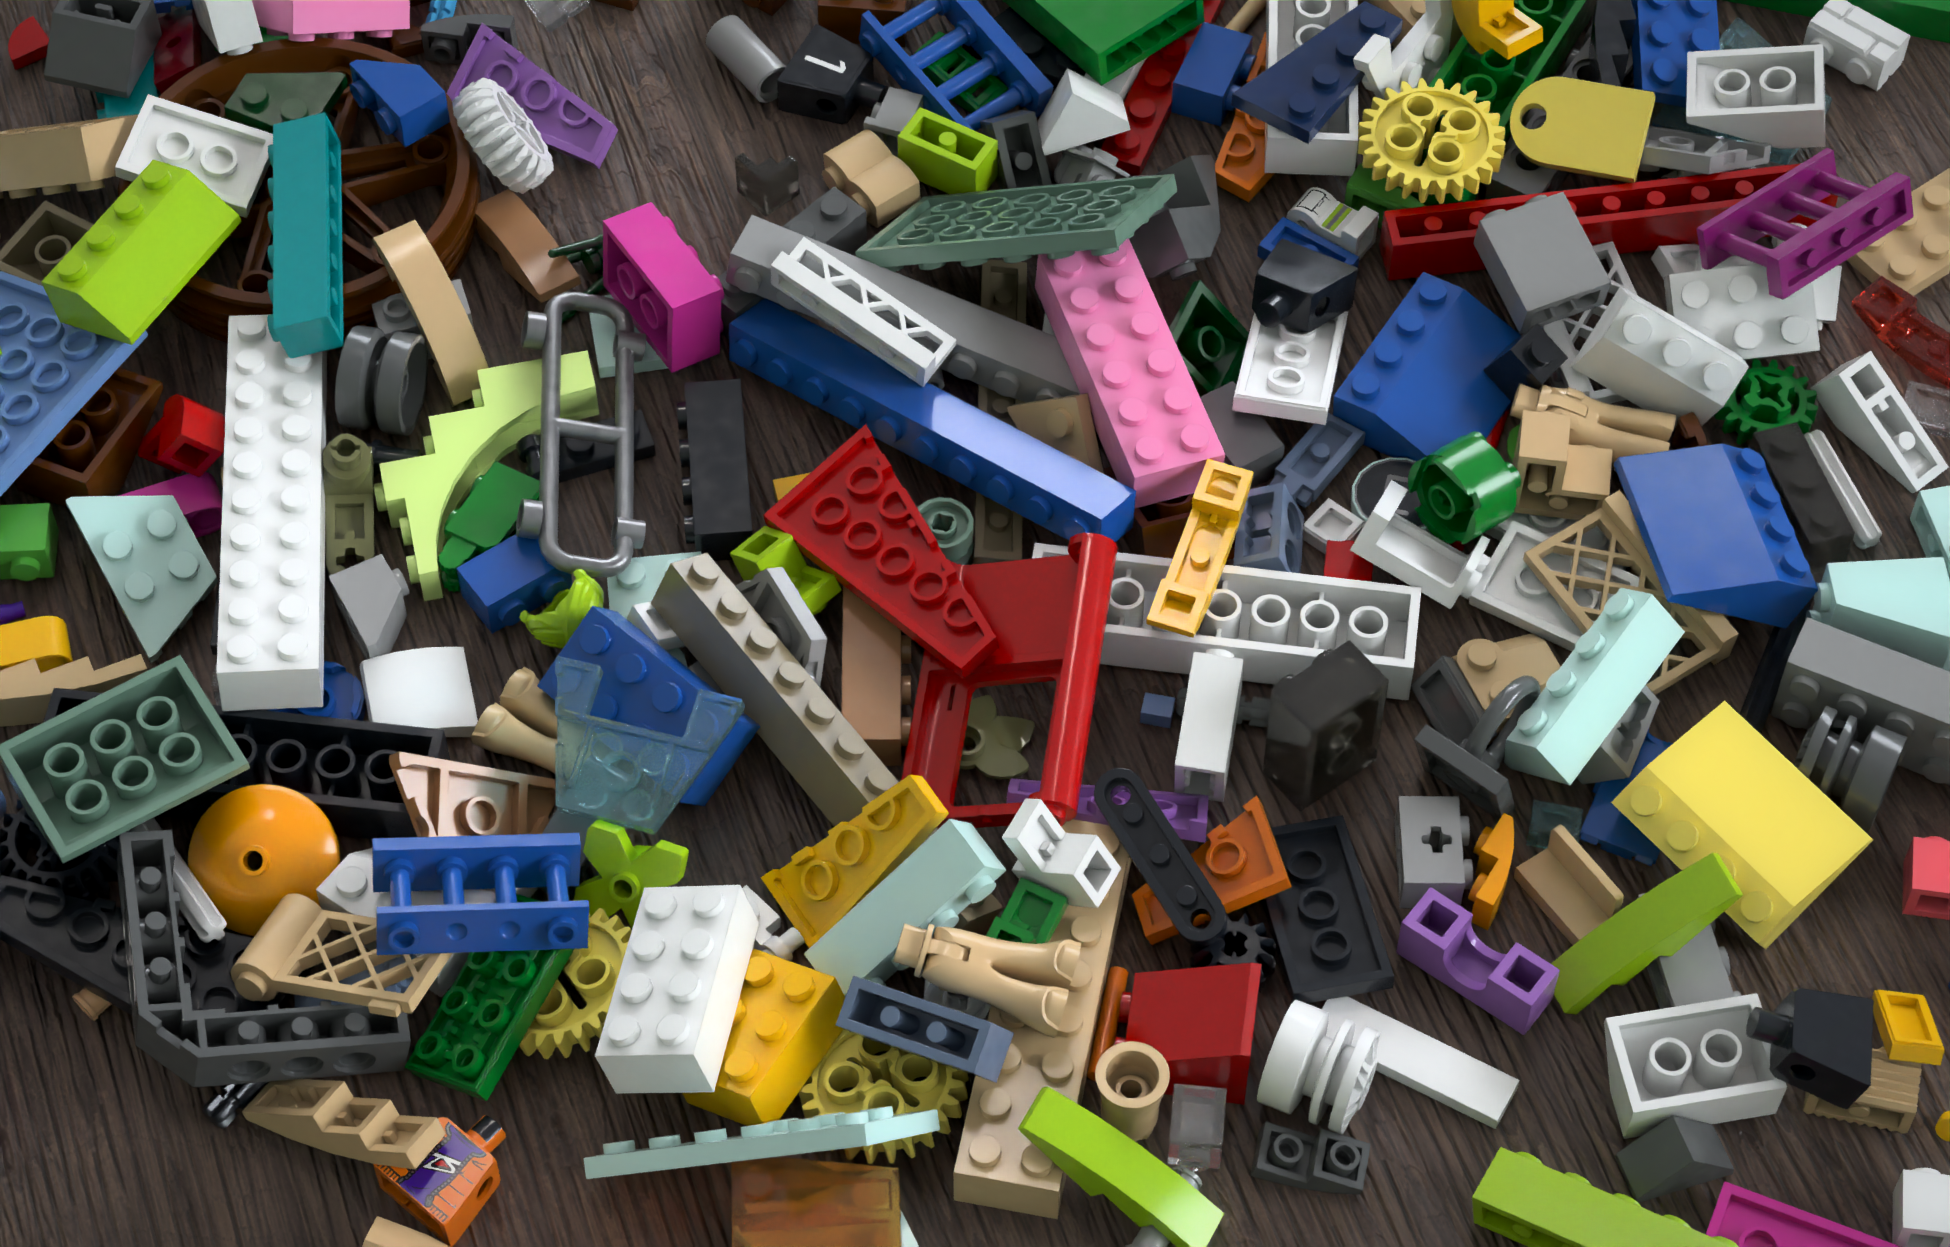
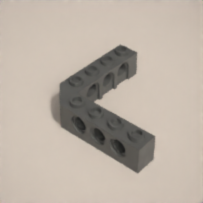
M172 829L124 832L119 835L116 866L134 1037L137 1047L192 1087L404 1071L411 1043L407 1013L401 1012L396 1018L372 1014L369 1012L368 1006L356 1004L331 1005V1000L320 1001V1006L279 1009L277 1004L267 1005V1010L225 1013V1008L193 1011L190 983H184L183 977L184 937H179L178 933L180 895L179 892H174L172 878L175 851Z

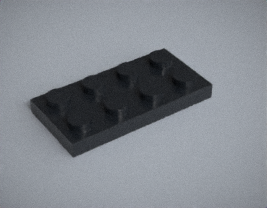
M1343 815L1271 827L1292 887L1262 899L1272 937L1276 944L1277 954L1292 1003L1295 999L1304 1003H1311L1393 988L1394 973Z

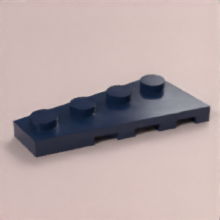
M1366 1L1362 2L1232 93L1231 106L1309 144L1363 79L1365 73L1355 68L1353 58L1374 34L1389 38L1391 45L1402 32L1403 19Z

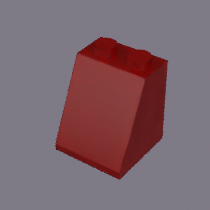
M1241 963L1135 973L1133 991H1122L1119 1022L1128 1023L1126 1038L1116 1037L1115 1045L1122 1042L1135 1041L1150 1045L1159 1051L1165 1058L1170 1072L1169 1084L1164 1093L1166 1095L1244 1105L1262 964Z

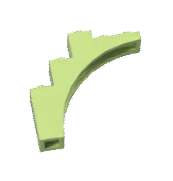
M588 350L561 355L560 418L581 420L599 415L596 386ZM542 359L477 370L480 389L471 390L474 408L428 416L432 435L423 437L426 455L379 463L382 482L373 484L378 512L388 510L391 528L400 527L404 546H414L415 555L406 556L411 584H421L424 601L443 598L442 572L438 565V556H440V552H443V547L446 544L444 525L449 514L454 509H459L470 493L474 481L480 475H485L495 461L498 462L502 457L515 450L516 444L521 438L527 435L541 434Z

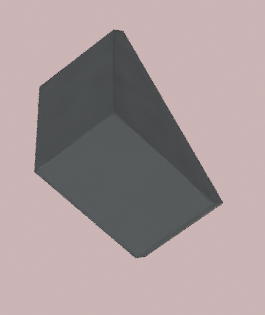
M1674 1115L1616 1153L1615 1160L1630 1193L1638 1203L1722 1178L1734 1172L1732 1163L1713 1124Z

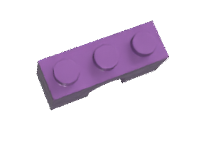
M1430 887L1401 922L1396 953L1522 1035H1525L1552 1001L1560 969L1517 942L1507 954H1501L1492 950L1474 933L1471 924L1473 914Z

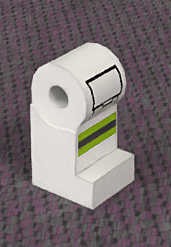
M1312 187L1289 210L1286 218L1359 256L1360 260L1375 243L1379 213L1364 205L1357 211L1337 201L1326 190Z

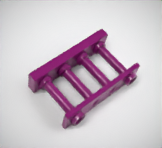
M1826 148L1697 228L1702 268L1706 270L1712 269L1733 255L1766 267L1769 295L1784 300L1912 219L1914 214L1910 177L1895 172L1871 188L1837 176L1834 150ZM1830 194L1850 200L1839 208L1819 202ZM1798 214L1817 220V222L1805 229L1787 221ZM1766 234L1785 241L1774 249L1754 243Z

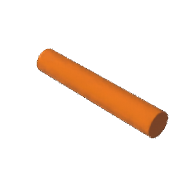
M1110 967L1108 971L1087 1077L1093 1081H1096L1095 1069L1099 1058L1107 1049L1115 1044L1122 991L1126 990L1129 972L1122 967Z

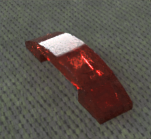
M1880 276L1852 300L1851 307L1869 329L1893 352L1920 372L1950 388V333L1916 312L1918 298L1885 277Z

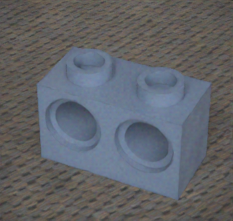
M1284 482L1249 490L1236 532L1234 566L1301 573L1304 516Z

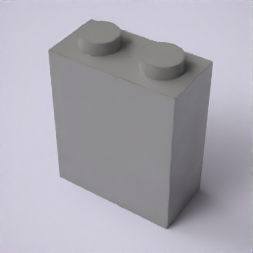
M1564 192L1549 197L1547 195L1535 196L1523 206L1508 211L1505 209L1492 211L1479 221L1473 244L1520 334L1526 332L1535 324L1541 327L1604 304L1611 281Z

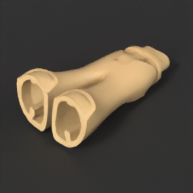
M1519 384L1510 410V415L1519 419L1522 417L1523 410L1535 412L1549 411L1554 414L1570 415L1569 444L1592 445L1596 448L1613 449L1612 467H1614V462L1618 457L1668 451L1670 446L1668 441L1676 421L1675 414L1611 405L1592 399L1583 392L1570 387L1556 388L1548 385H1541L1540 389L1537 390Z
M526 667L513 673L500 695V705L495 702L485 709L471 735L474 745L542 767L567 780L571 785L592 755L599 757L638 780L631 798L647 776L537 686L540 682L533 671Z
M904 923L893 962L915 968L914 976L918 978L922 976L940 990L980 1000L1006 1012L1047 1036L1056 1037L1067 1003L1069 986L1075 972L1082 943L1070 939L1039 944L1020 943L996 939L951 927H936L932 937L935 925L929 924L927 930Z

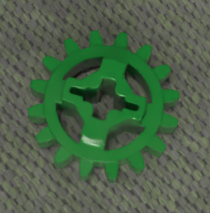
M1755 358L1752 359L1750 369H1747L1724 407L1714 417L1718 420H1724L1722 428L1724 434L1733 431L1738 433L1737 444L1741 445L1749 439L1754 441L1753 447L1755 451H1759L1763 443H1769L1772 450L1778 452L1782 441L1794 447L1797 445L1799 435L1803 436L1805 433L1810 432L1818 410V406L1814 405L1817 392L1815 390H1806L1809 382L1807 376L1797 379L1793 377L1794 366L1790 365L1782 371L1778 369L1777 360L1772 359L1768 367H1762L1759 360ZM1738 394L1741 396L1739 405L1736 402V396ZM1792 405H1794L1795 414L1793 416L1790 413Z

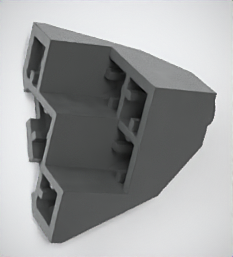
M1212 155L1189 156L1155 174H1174L1177 192L1164 203L1162 209L1157 210L1149 218V222L1141 225L1134 232V236L1129 238L1146 277L1156 278L1170 275L1172 281H1178L1196 273L1198 270L1195 265L1211 257L1221 231L1215 162ZM1139 175V176H1132V177L1153 176V175Z

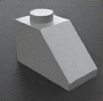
M380 554L329 576L335 604L366 660L391 652L407 617L403 597L409 594V589L405 578L399 568L391 570L383 555Z

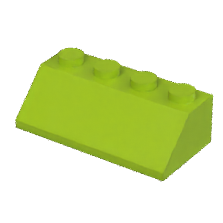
M152 160L41 283L61 323L133 345L242 221L238 213L192 172Z

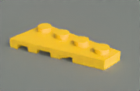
M908 775L862 807L861 814L849 822H840L828 831L829 836L813 847H804L791 856L792 861L781 869H772L762 876L761 879L795 929L803 936L808 948H810L920 847L949 812L922 776Z

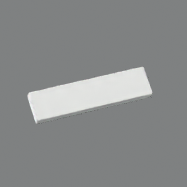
M1348 996L1328 999L1322 1007V1010L1327 1011L1329 1014L1327 1037L1334 1039L1337 1031L1347 1019L1354 1021L1356 1024L1351 1043L1353 1047L1356 1046L1366 1027L1378 1030L1380 1038L1377 1047L1376 1071L1496 1129L1518 1089L1520 1080Z

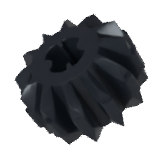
M1246 913L1238 919V922L1231 921L1227 916L1226 931L1215 943L1207 946L1191 944L1190 952H1192L1193 956L1190 959V968L1241 963L1262 964L1259 993L1265 987L1266 978L1271 977L1275 972L1276 961L1273 956H1275L1276 944L1274 939L1266 938L1264 922L1251 927L1248 926L1249 918ZM1205 920L1201 929L1207 927L1210 921Z

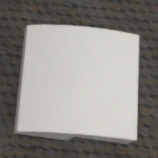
M464 647L411 649L373 657L361 662L360 672L369 722L443 729L446 737H471L478 719Z

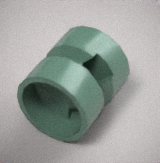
M942 497L927 500L918 506L919 512L937 539L938 545L945 557L956 564L972 565L974 519L970 510L962 502Z

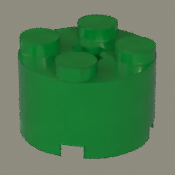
M1477 431L1460 436L1416 461L1408 475L1409 493L1411 494L1416 491L1421 503L1420 506L1415 508L1420 520L1435 537L1448 544H1452L1455 541L1462 542L1461 545L1466 544L1510 518L1516 507V489L1521 486V476L1517 468L1513 464L1505 462L1501 455L1487 442L1486 438Z

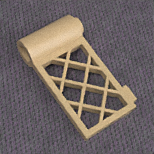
M291 893L281 899L233 965L230 973L236 990L248 1000L270 1001L275 998L278 992L368 1006L369 1012L372 1014L397 1018L401 1012L413 1013L453 953L424 954L415 959H411L409 954H402L405 963L377 974L374 966L401 955H377L376 949L366 952L364 945L376 941V918L322 910L310 898L301 894ZM331 930L351 933L322 946V942ZM358 948L360 956L336 966H331L330 959ZM322 962L324 963L326 970L306 978L299 977L303 970ZM368 970L371 976L352 985L339 983L340 980ZM410 977L413 978L404 994L384 990V988Z

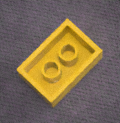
M753 949L715 1091L682 1093L687 1103L746 1126L780 1120L843 1031V1028L835 1026L845 1000V996L836 978Z

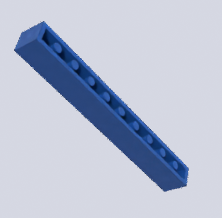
M764 298L729 323L730 361L858 429H861L866 424L873 437L1057 535L1070 540L1075 534L1096 533L1109 537L1116 542L1133 528L1136 490L928 382L922 387L878 356Z

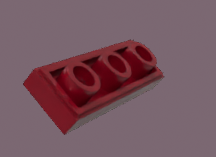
M186 6L158 18L162 36L154 49V84L161 94L180 78L201 66L200 25L197 21L195 10H186Z

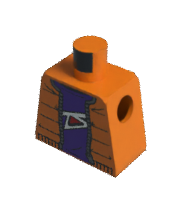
M484 1115L466 1133L447 1117H439L438 1120L446 1134L416 1169L373 1164L380 1188L450 1247L459 1240L501 1181L497 1161L490 1153L506 1138V1134L499 1124L487 1115Z

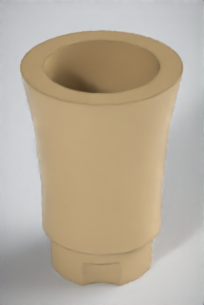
M1135 1041L1122 1042L1110 1047L1101 1055L1096 1065L1095 1079L1101 1096V1119L1136 1142L1148 1139L1157 1123L1160 1102L1168 1087L1170 1072L1165 1058L1152 1046Z

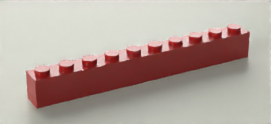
M1801 163L1720 172L1709 175L1702 174L1384 211L1379 247L1388 281L1420 277L1423 272L1430 275L1485 270L1486 267L1473 244L1479 221L1492 211L1498 209L1508 211L1523 206L1535 196L1547 195L1549 197L1560 192H1564L1592 246L1613 241L1618 254L1656 250L1658 246L1699 245L1697 228ZM1830 194L1819 202L1835 207L1838 196ZM1798 214L1787 222L1799 223L1809 227L1817 222V220Z

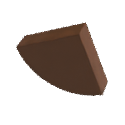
M410 24V29L393 30L392 37H385L390 52L401 58L424 53L420 31L422 26L419 28Z
M1694 412L1678 418L1671 445L1673 450L1708 445L1703 429Z

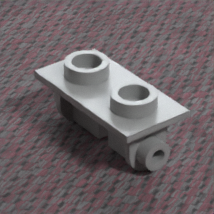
M1084 145L1060 151L1063 155L1054 170V179L1057 184L1115 179L1116 175L1124 178H1129L1130 174L1116 167L1118 158L1095 147L1092 150Z

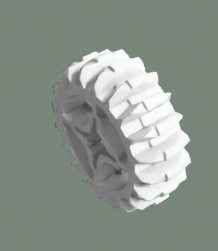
M483 77L475 83H470L452 100L453 115L457 119V125L464 133V138L469 141L473 151L477 153L482 163L490 169L493 176H497L501 183L508 186L510 190L521 194L530 189L533 190L543 183L546 177L554 170L552 155L548 151V146L542 140L541 133L537 131L533 121L528 118L523 108L516 103L513 96L507 94L504 87L499 86L497 82Z

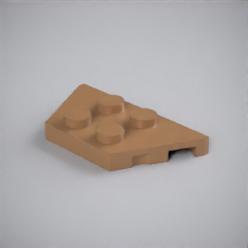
M400 751L389 756L390 767L417 837L542 834L550 821L548 816L557 799L563 797L568 789V781Z

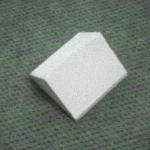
M1068 68L1037 121L1044 156L1131 130L1122 96Z

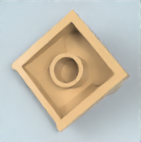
M1533 633L1495 643L1487 639H1473L1464 643L1458 650L1457 655L1452 657L1484 712L1509 683L1521 676L1529 675L1534 677L1539 682L1541 694L1550 676L1561 667L1547 642ZM1514 708L1508 713V715L1499 725V727L1496 730L1497 735L1490 740L1488 745H1490L1494 741V739L1503 729L1506 722L1511 717Z

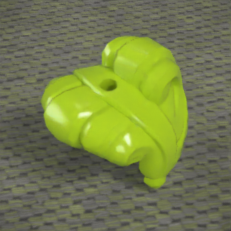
M577 569L573 572L576 579L571 588L559 591L553 598L552 603L544 608L539 615L529 614L526 610L520 613L519 618L521 622L525 623L527 629L534 635V638L540 640L542 644L548 647L563 649L591 607L603 608L604 592L601 586L588 576L583 569Z

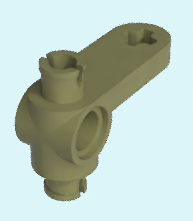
M340 434L323 448L326 566L328 576L345 569L344 566L338 564L345 563L347 555H355L358 563L375 557L372 446L368 447L364 441L352 434Z

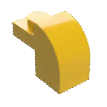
M1451 0L1454 16L1461 32L1469 44L1480 54L1493 49L1509 60L1543 42V27L1514 7V0Z

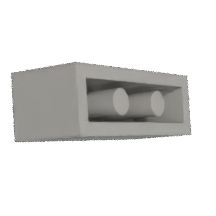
M1643 893V894H1638L1637 899H1638L1639 897H1641L1642 895H1644L1645 893ZM1715 920L1673 956L1659 955L1646 966L1660 1009L1741 996L1739 991L1732 990L1728 978L1730 975L1729 956L1724 946L1718 947L1713 933L1716 928Z

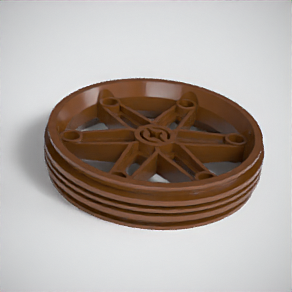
M315 38L314 41L302 42L280 39L254 44L253 49L244 54H224L180 78L158 97L237 122L226 117L224 106L246 73L341 72L346 74L348 86L329 113L331 116L336 117L333 128L341 142L342 181L405 166L407 168L342 184V214L372 240L374 237L391 229L368 207L428 186H440L446 183L441 207L425 235L442 263L450 281L464 262L477 226L475 212L478 203L481 202V181L476 152L473 151L469 141L464 138L463 131L457 125V119L453 115L452 100L447 93L446 99L450 122L407 147H404L401 142L348 149L357 114L361 108L354 100L349 86L353 83L349 64L357 59L412 64L409 61L377 47L349 40ZM271 164L254 202L259 201V204L252 205L247 218L240 216L242 222L227 238L252 236L241 277L237 283V289L210 282L195 274L166 306L169 311L190 327L225 343H228L229 316L273 314V304L268 293V280L273 279V273L264 271L268 258V246L272 245L273 235L268 223V212L273 211V201L268 189V178L273 177ZM119 179L118 197L128 188L132 181ZM342 232L343 260L368 274L343 284L345 343L352 327L360 325L376 328L372 304L402 292L396 280H391L376 246L369 250Z

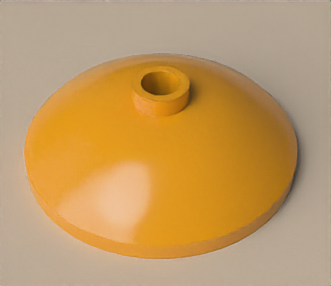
M268 784L242 787L217 800L207 809L196 825L188 851V867L227 922L226 927L237 933L249 936L257 934L281 899L287 894L297 893L304 895L320 906L316 889L340 864L337 836L324 812L303 794L287 787ZM253 851L260 853L263 859L262 866L256 871L248 865V857Z

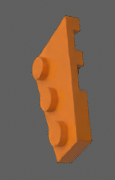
M1257 795L1243 805L1245 811L1225 827L1222 824L1218 825L1206 835L1209 840L1190 854L1221 900L1227 914L1292 887L1263 805ZM1147 883L1132 894L1145 937L1151 945L1179 934ZM1200 914L1195 917L1193 926L1197 927L1204 924L1205 920L1211 921V917L1207 914Z

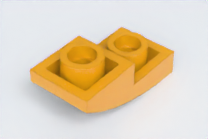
M1503 813L1494 829L1488 826L1484 828L1473 853L1479 855L1475 874L1478 877L1468 896V899L1474 902L1472 923L1487 931L1496 917L1502 902L1514 849L1513 817L1506 813Z

